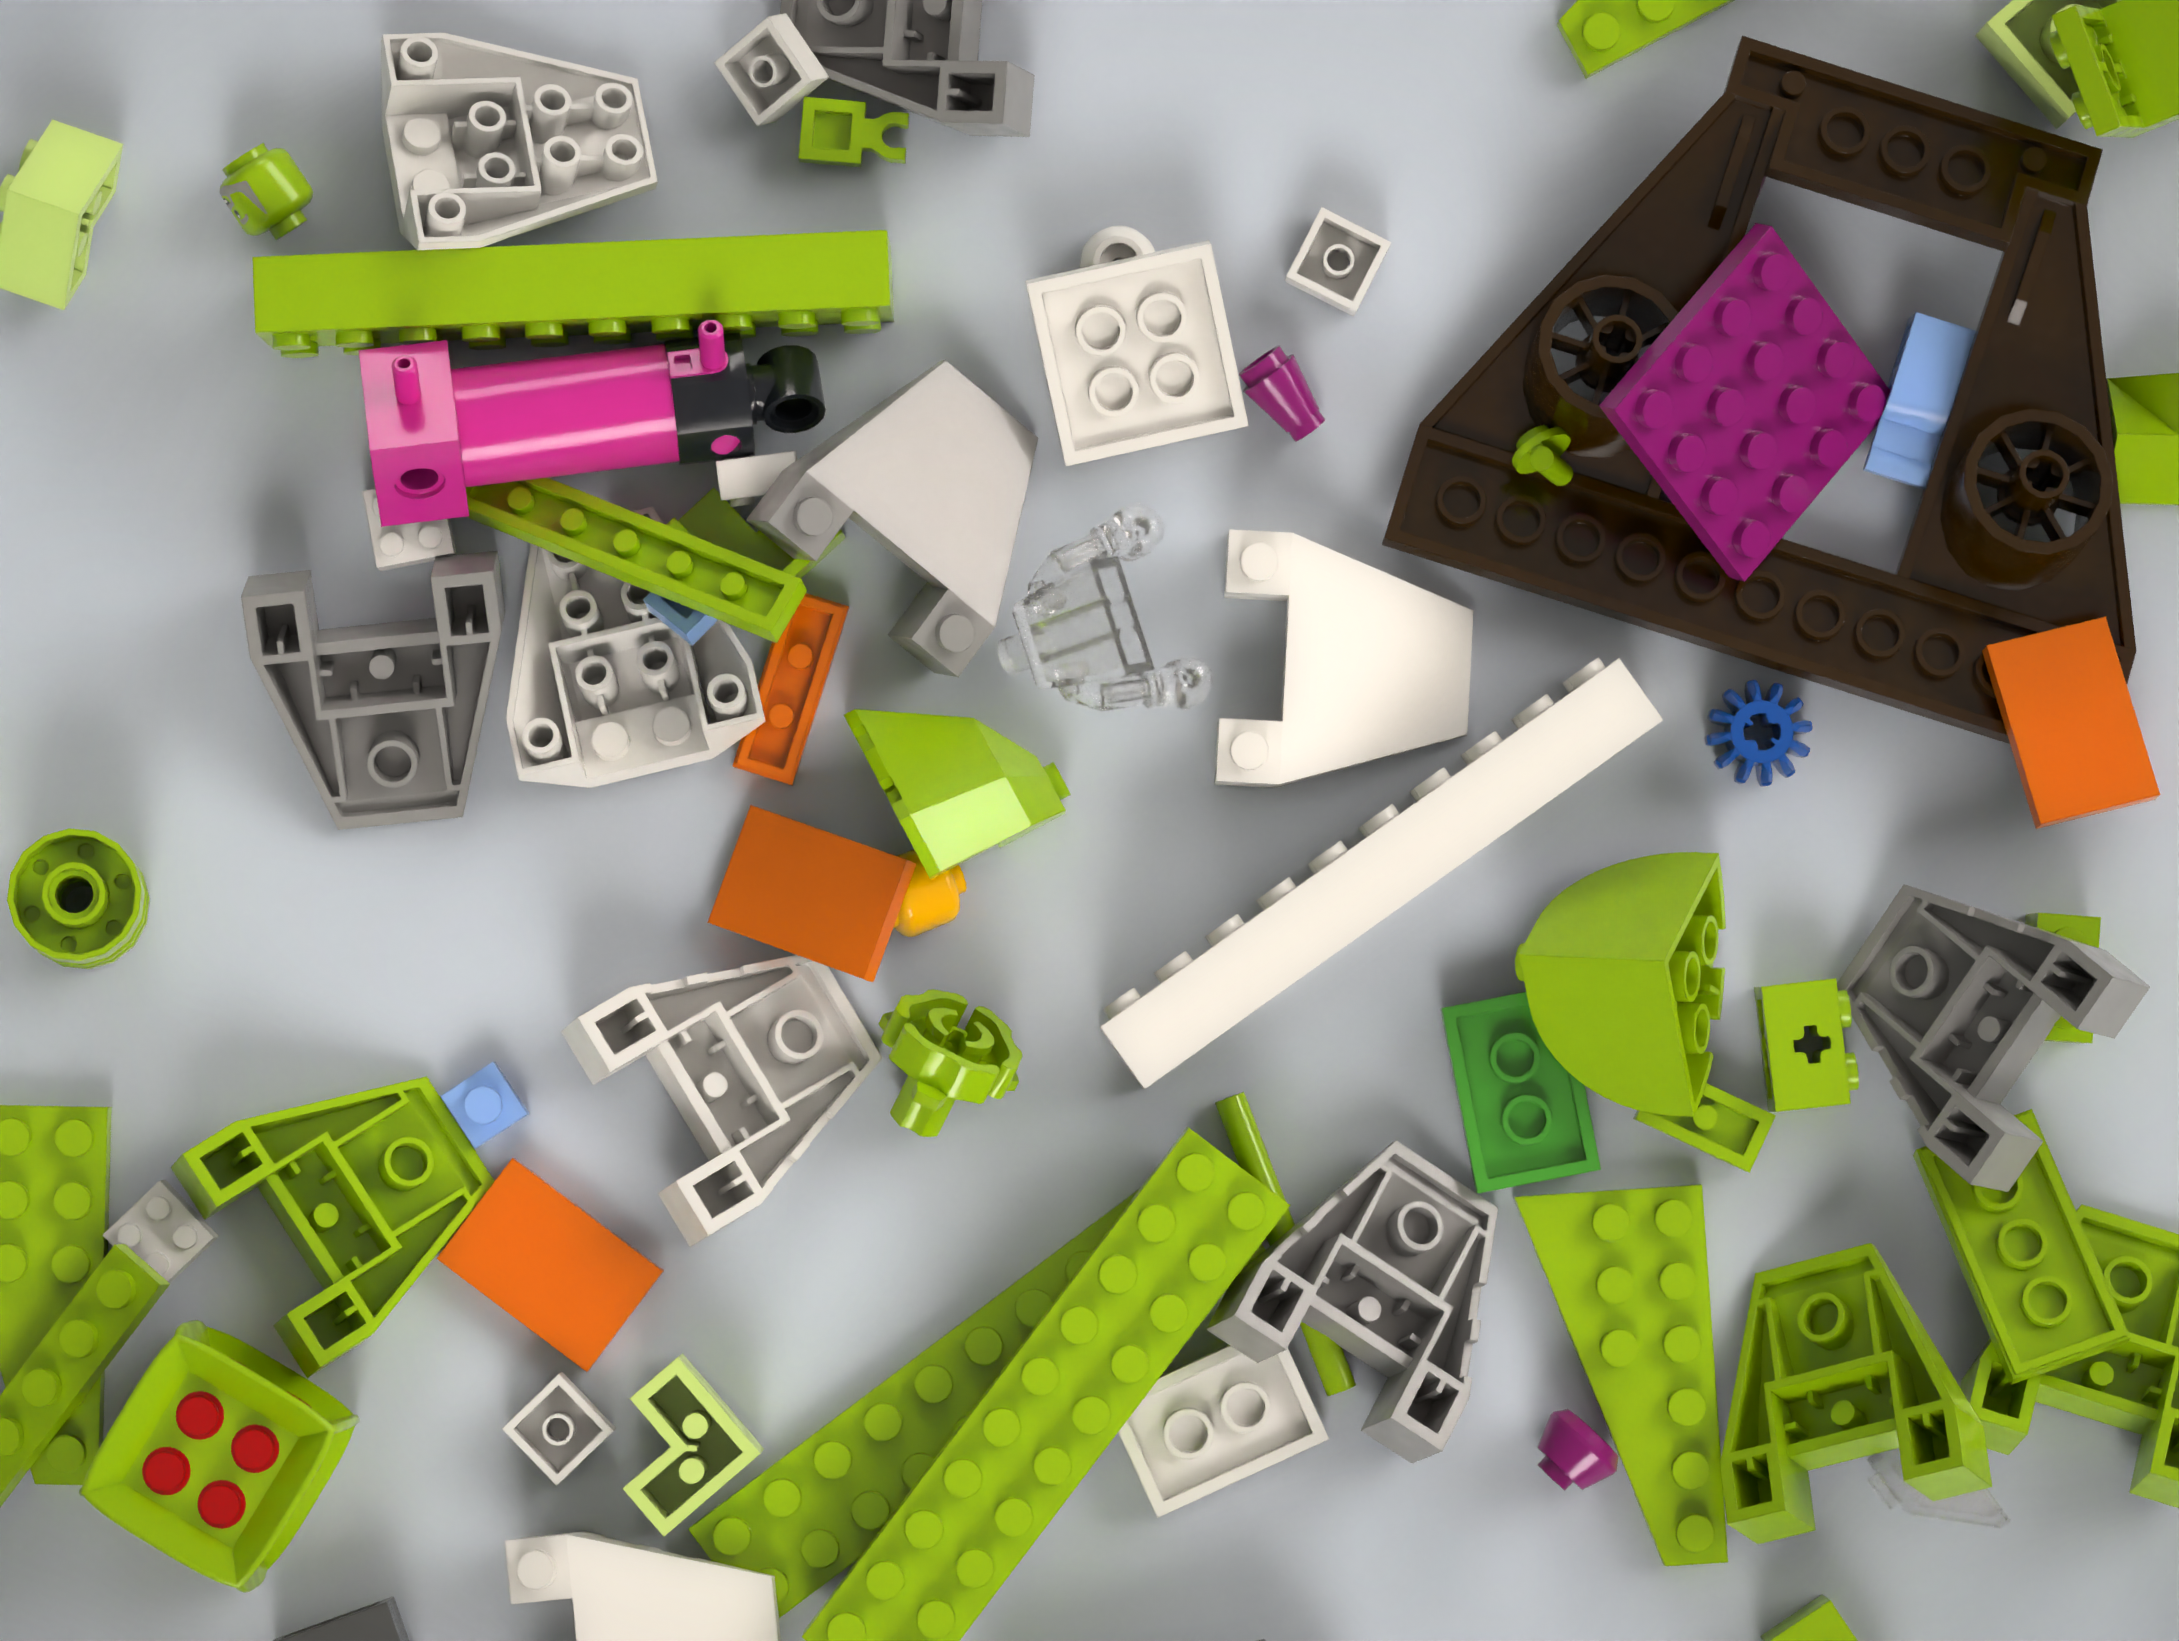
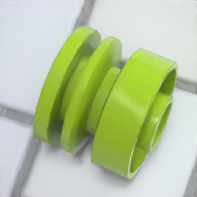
M68 828L44 835L23 851L10 874L7 902L14 926L37 952L63 967L93 969L115 962L136 945L147 925L150 896L143 873L118 843L96 831ZM77 887H92L93 900L89 907L78 913L67 912L66 899L69 893Z

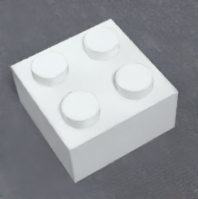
M786 13L767 17L714 62L757 126L778 121L803 100L804 97L829 78V75Z
M1321 207L1286 276L1285 282L1355 316L1391 242Z
M789 451L716 461L721 500L730 499V507L754 504L755 496L765 495L781 472L798 460L797 452Z
M376 489L362 491L377 569L385 571L431 562L435 560V557L457 555L450 519L381 527Z
M166 1180L157 1182L103 1234L112 1246L114 1244H126L169 1283L219 1237Z
M563 1372L559 1373L502 1428L556 1486L616 1429Z

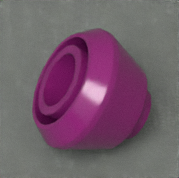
M1569 1409L1555 1411L1550 1415L1537 1446L1545 1457L1537 1465L1564 1491L1572 1483H1575L1583 1490L1613 1475L1617 1471L1618 1455L1581 1418Z

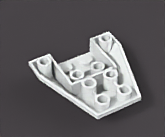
M448 33L382 35V132L400 234L417 250L481 248L656 189L658 180L637 78Z
M653 506L633 511L663 523ZM530 543L506 714V722L519 780L593 788L713 759L766 722L751 658L728 623L717 620L692 646L649 612L643 601L650 593L649 591Z

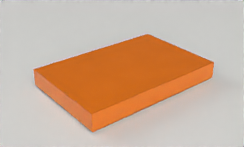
M2106 616L1986 645L1982 653L2036 829L2152 801L2160 796Z
M750 805L708 923L874 982L916 863Z
M516 1158L510 1160L436 1258L586 1372L591 1369L664 1272L662 1268Z

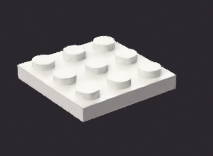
M1209 240L1025 281L1065 466L1249 426L1212 245Z

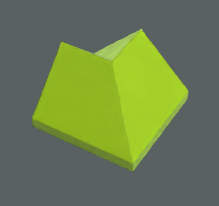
M2179 373L2107 378L2120 504L2179 506Z

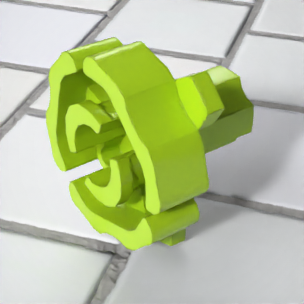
M935 989L927 990L920 995L902 996L895 1010L883 1014L879 1022V1026L884 1031L881 1040L885 1045L892 1048L889 1059L908 1075L890 1114L900 1127L908 1128L922 1137L938 1136L955 1100L982 1104L988 1095L992 1098L1002 1099L1006 1091H1015L1019 1083L1016 1071L1023 1057L1021 1050L1012 1039V1031L1009 1026L991 1010L982 1006L976 1007L963 1030L957 1026L968 1006V1001L959 994Z

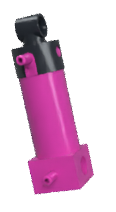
M716 320L702 322L698 327V337L664 341V344L455 369H451L447 340L358 350L369 450L381 527L468 517L469 509L466 487L679 462V465L752 457L755 456L753 425H757V421H765L767 426L778 432L798 433L818 425L824 418L826 411L818 360L815 353L802 346L784 345L767 351L758 359L756 365L750 366V363H745L740 332L724 334L722 324Z

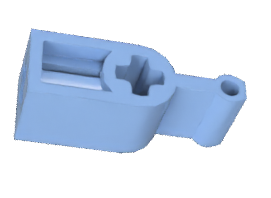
M1915 312L1908 319L1887 385L1890 389V394L1877 424L1863 471L1920 489L1925 488L1940 437L1955 400L1974 339L1975 330Z

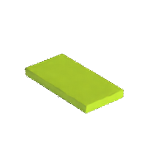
M2032 1109L2014 1116L2042 1139L2043 1143L2009 1192L1969 1184L1927 1146L1916 1149L1913 1155L2010 1385L2125 1345L2131 1338Z

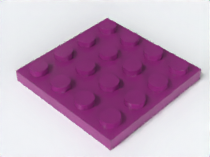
M1755 223L1599 407L1728 577L1745 582L1877 426L1880 416L1885 409L1890 389L1773 227Z

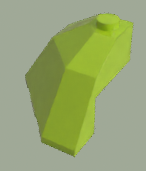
M854 709L844 714L849 727L930 879L939 876L997 844L1001 848L1066 813L1060 800L1071 794L1054 762L1042 767L1034 754L975 718Z

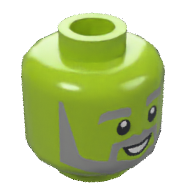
M262 143L222 169L227 178L220 186V195L247 234L259 236L270 231L275 240H278L307 221L301 210L311 202L313 190L285 149L274 148L268 150L265 144Z

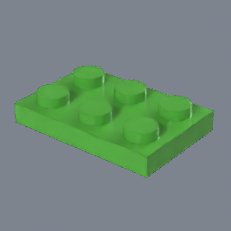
M1526 992L1440 1008L1476 1193L1601 1170L1585 1085L1572 1076L1546 1047L1534 1024Z

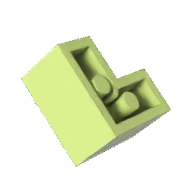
M53 119L39 141L33 139L28 141L20 160L19 172L16 176L7 174L0 187V211L4 212L3 220L0 223L1 289L65 310L86 276L93 228L116 192L123 149L122 143Z
M683 1353L629 1398L670 1447L622 1489L664 1537L764 1450L762 1445Z

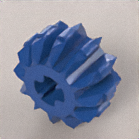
M1750 680L1745 683L1746 704L1738 693L1732 689H1728L1722 694L1723 701L1732 714L1719 709L1710 710L1707 719L1725 728L1724 732L1709 734L1704 739L1707 746H1717L1724 743L1728 751L1718 756L1714 761L1717 769L1728 766L1736 759L1739 764L1734 773V782L1743 784L1749 778L1752 767L1755 766L1757 781L1761 787L1772 784L1771 763L1785 778L1795 773V768L1785 753L1800 758L1807 757L1810 748L1804 743L1793 740V735L1810 732L1813 727L1812 722L1807 720L1792 723L1790 715L1800 710L1803 706V701L1799 697L1787 702L1783 707L1778 705L1783 694L1782 684H1772L1767 691L1765 699L1762 700L1757 680ZM1750 717H1759V723L1762 727H1772L1773 738L1763 742L1767 747L1766 750H1758L1756 740H1745L1744 729L1754 724L1749 719Z

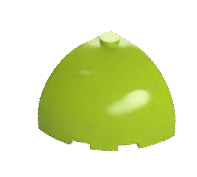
M1676 852L1649 855L1623 861L1587 875L1563 890L1546 906L1525 943H1521L1517 948L1515 957L1516 975L1520 981H1524L1531 1015L1546 1047L1555 1059L1578 1081L1599 1095L1622 1106L1652 1114L1694 1117L1701 1101L1714 1057L1712 1052L1705 1051L1710 1036V1019L1720 1020L1725 978V968L1713 967L1718 950V929H1726L1724 890L1719 853Z

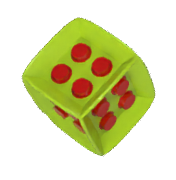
M199 1320L188 1321L177 1327L174 1337L161 1349L134 1388L95 1454L87 1471L83 1486L79 1489V1494L111 1521L174 1560L216 1582L234 1587L239 1592L247 1593L257 1588L264 1581L267 1570L292 1541L342 1458L355 1425L359 1423L360 1418L328 1392L258 1349L225 1332L207 1327Z

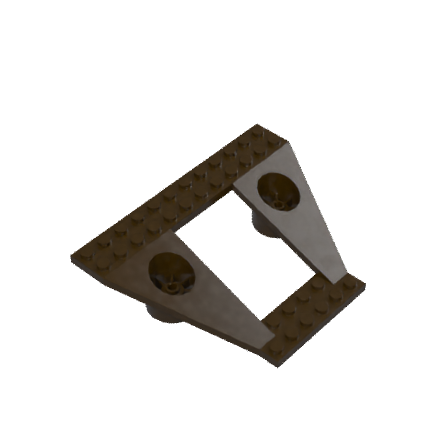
M1742 36L1737 46L1723 95L1419 424L1382 545L2008 744L2010 742L1982 653L1986 645L2106 616L2127 684L2136 654V643L2087 204L2103 149ZM1764 176L2003 251L1969 351L1948 421L1941 435L1930 474L1923 489L1895 574L1781 538L1745 582L1729 578L1674 504L1659 500L1662 488L1598 405L1602 392L1610 393L1639 360L1638 353L1640 349L1647 345H1652L1743 239ZM1593 316H1603L1605 318L1597 323ZM1579 320L1588 336L1583 341L1558 334V332L1569 323ZM1551 348L1575 355V367L1559 375ZM1581 378L1587 386L1594 389L1592 400L1589 401L1574 393L1568 384ZM1546 425L1549 429L1561 427L1568 433L1571 438L1570 445L1560 456L1573 469V477L1568 484L1556 486L1538 471L1529 474L1517 472L1512 464V457L1518 450L1516 444L1531 429ZM2015 448L2036 451L2031 452L2022 461ZM2000 452L2009 471L2003 475L1978 467V463L1987 455ZM2069 480L2072 483L2075 497L2063 494ZM1979 483L1997 489L1998 502L1984 509L1976 484ZM2057 508L2076 514L2074 533L2069 537L2065 536L2054 516ZM2003 512L2009 520L2017 523L2014 535L2000 528L1992 517ZM2041 524L2050 542L2023 540L2026 527Z

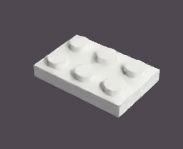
M1227 1345L1161 1375L1119 1430V1435L1157 1518L1329 1440L1288 1348L1257 1363L1231 1345Z

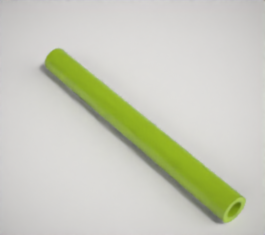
M1241 1092L1215 1102L1238 1165L1285 1200L1245 1093ZM1289 1208L1266 1237L1269 1246L1295 1225ZM1301 1321L1300 1327L1326 1395L1331 1396L1356 1386L1343 1349L1329 1337Z

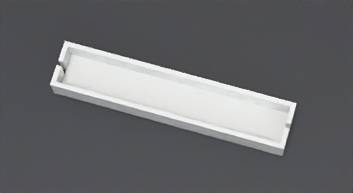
M1599 657L1562 683L1569 692L1568 695L1555 704L1548 694L1544 695L1511 719L1518 728L1516 732L1502 740L1495 730L1463 753L1461 757L1467 764L1464 769L1451 777L1443 767L1410 791L1416 803L1402 813H1399L1395 806L1391 804L1359 827L1365 839L1350 850H1347L1340 840L1307 865L1314 875L1296 887L1290 877H1288L1256 900L1263 911L1250 921L1244 923L1240 916L1236 914L1209 933L1205 938L1212 948L1198 958L1192 960L1187 951H1184L1157 970L1154 974L1161 984L1141 997L1133 987L1105 1007L1103 1011L1110 1020L1100 1026V1029L1141 1087L1146 1089L1662 722V717L1620 658L1605 667Z

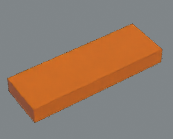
M808 593L804 595L778 642L772 641L758 684L766 722L741 739L733 763L734 768L791 786L794 785L850 609L849 606Z

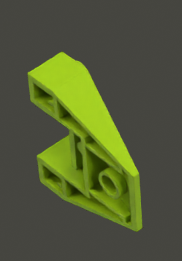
M427 1076L235 1121L183 1153L171 1166L172 1171L204 1220L255 1188H258L322 1286V1292L288 1312L273 1325L307 1378L353 1350L374 1334L495 1182Z
M2081 1204L2076 1210L2077 1215L2129 1332L2130 1340L2125 1345L2010 1385L1993 1343L1989 1339L1962 1378L1960 1388L1984 1427L1987 1449L2009 1455L2028 1435L2035 1402L2142 1435L2129 1493L2179 1508V1234Z
M1867 1243L1755 1273L1720 1461L1727 1525L1757 1544L1815 1531L1808 1471L1897 1448L1900 1451L1903 1480L1932 1501L1992 1487L1984 1427L1876 1246L1872 1243Z

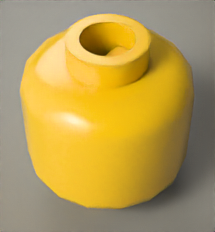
M914 849L897 855L916 863V867L893 928L903 936L915 937L953 921L960 910L959 894L966 892L967 889L960 866L957 865L930 879Z

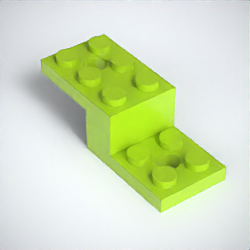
M2121 0L2101 9L2075 5L2051 15L2057 29L2049 34L2051 46L2060 66L2063 69L2068 67L2072 69L2080 90L2072 93V100L2079 120L2085 129L2094 127L2097 137L2134 138L2179 120V0Z

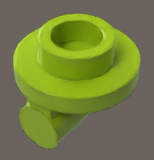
M1546 425L1535 427L1518 440L1516 444L1518 450L1512 457V464L1520 474L1538 471L1554 485L1564 486L1571 481L1573 469L1560 456L1570 445L1571 438L1561 427L1550 429Z

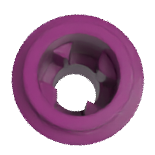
M1279 345L1261 355L1239 373V376L1246 384L1243 392L1282 429L1288 432L1295 442L1310 434L1325 421L1294 354L1287 356Z

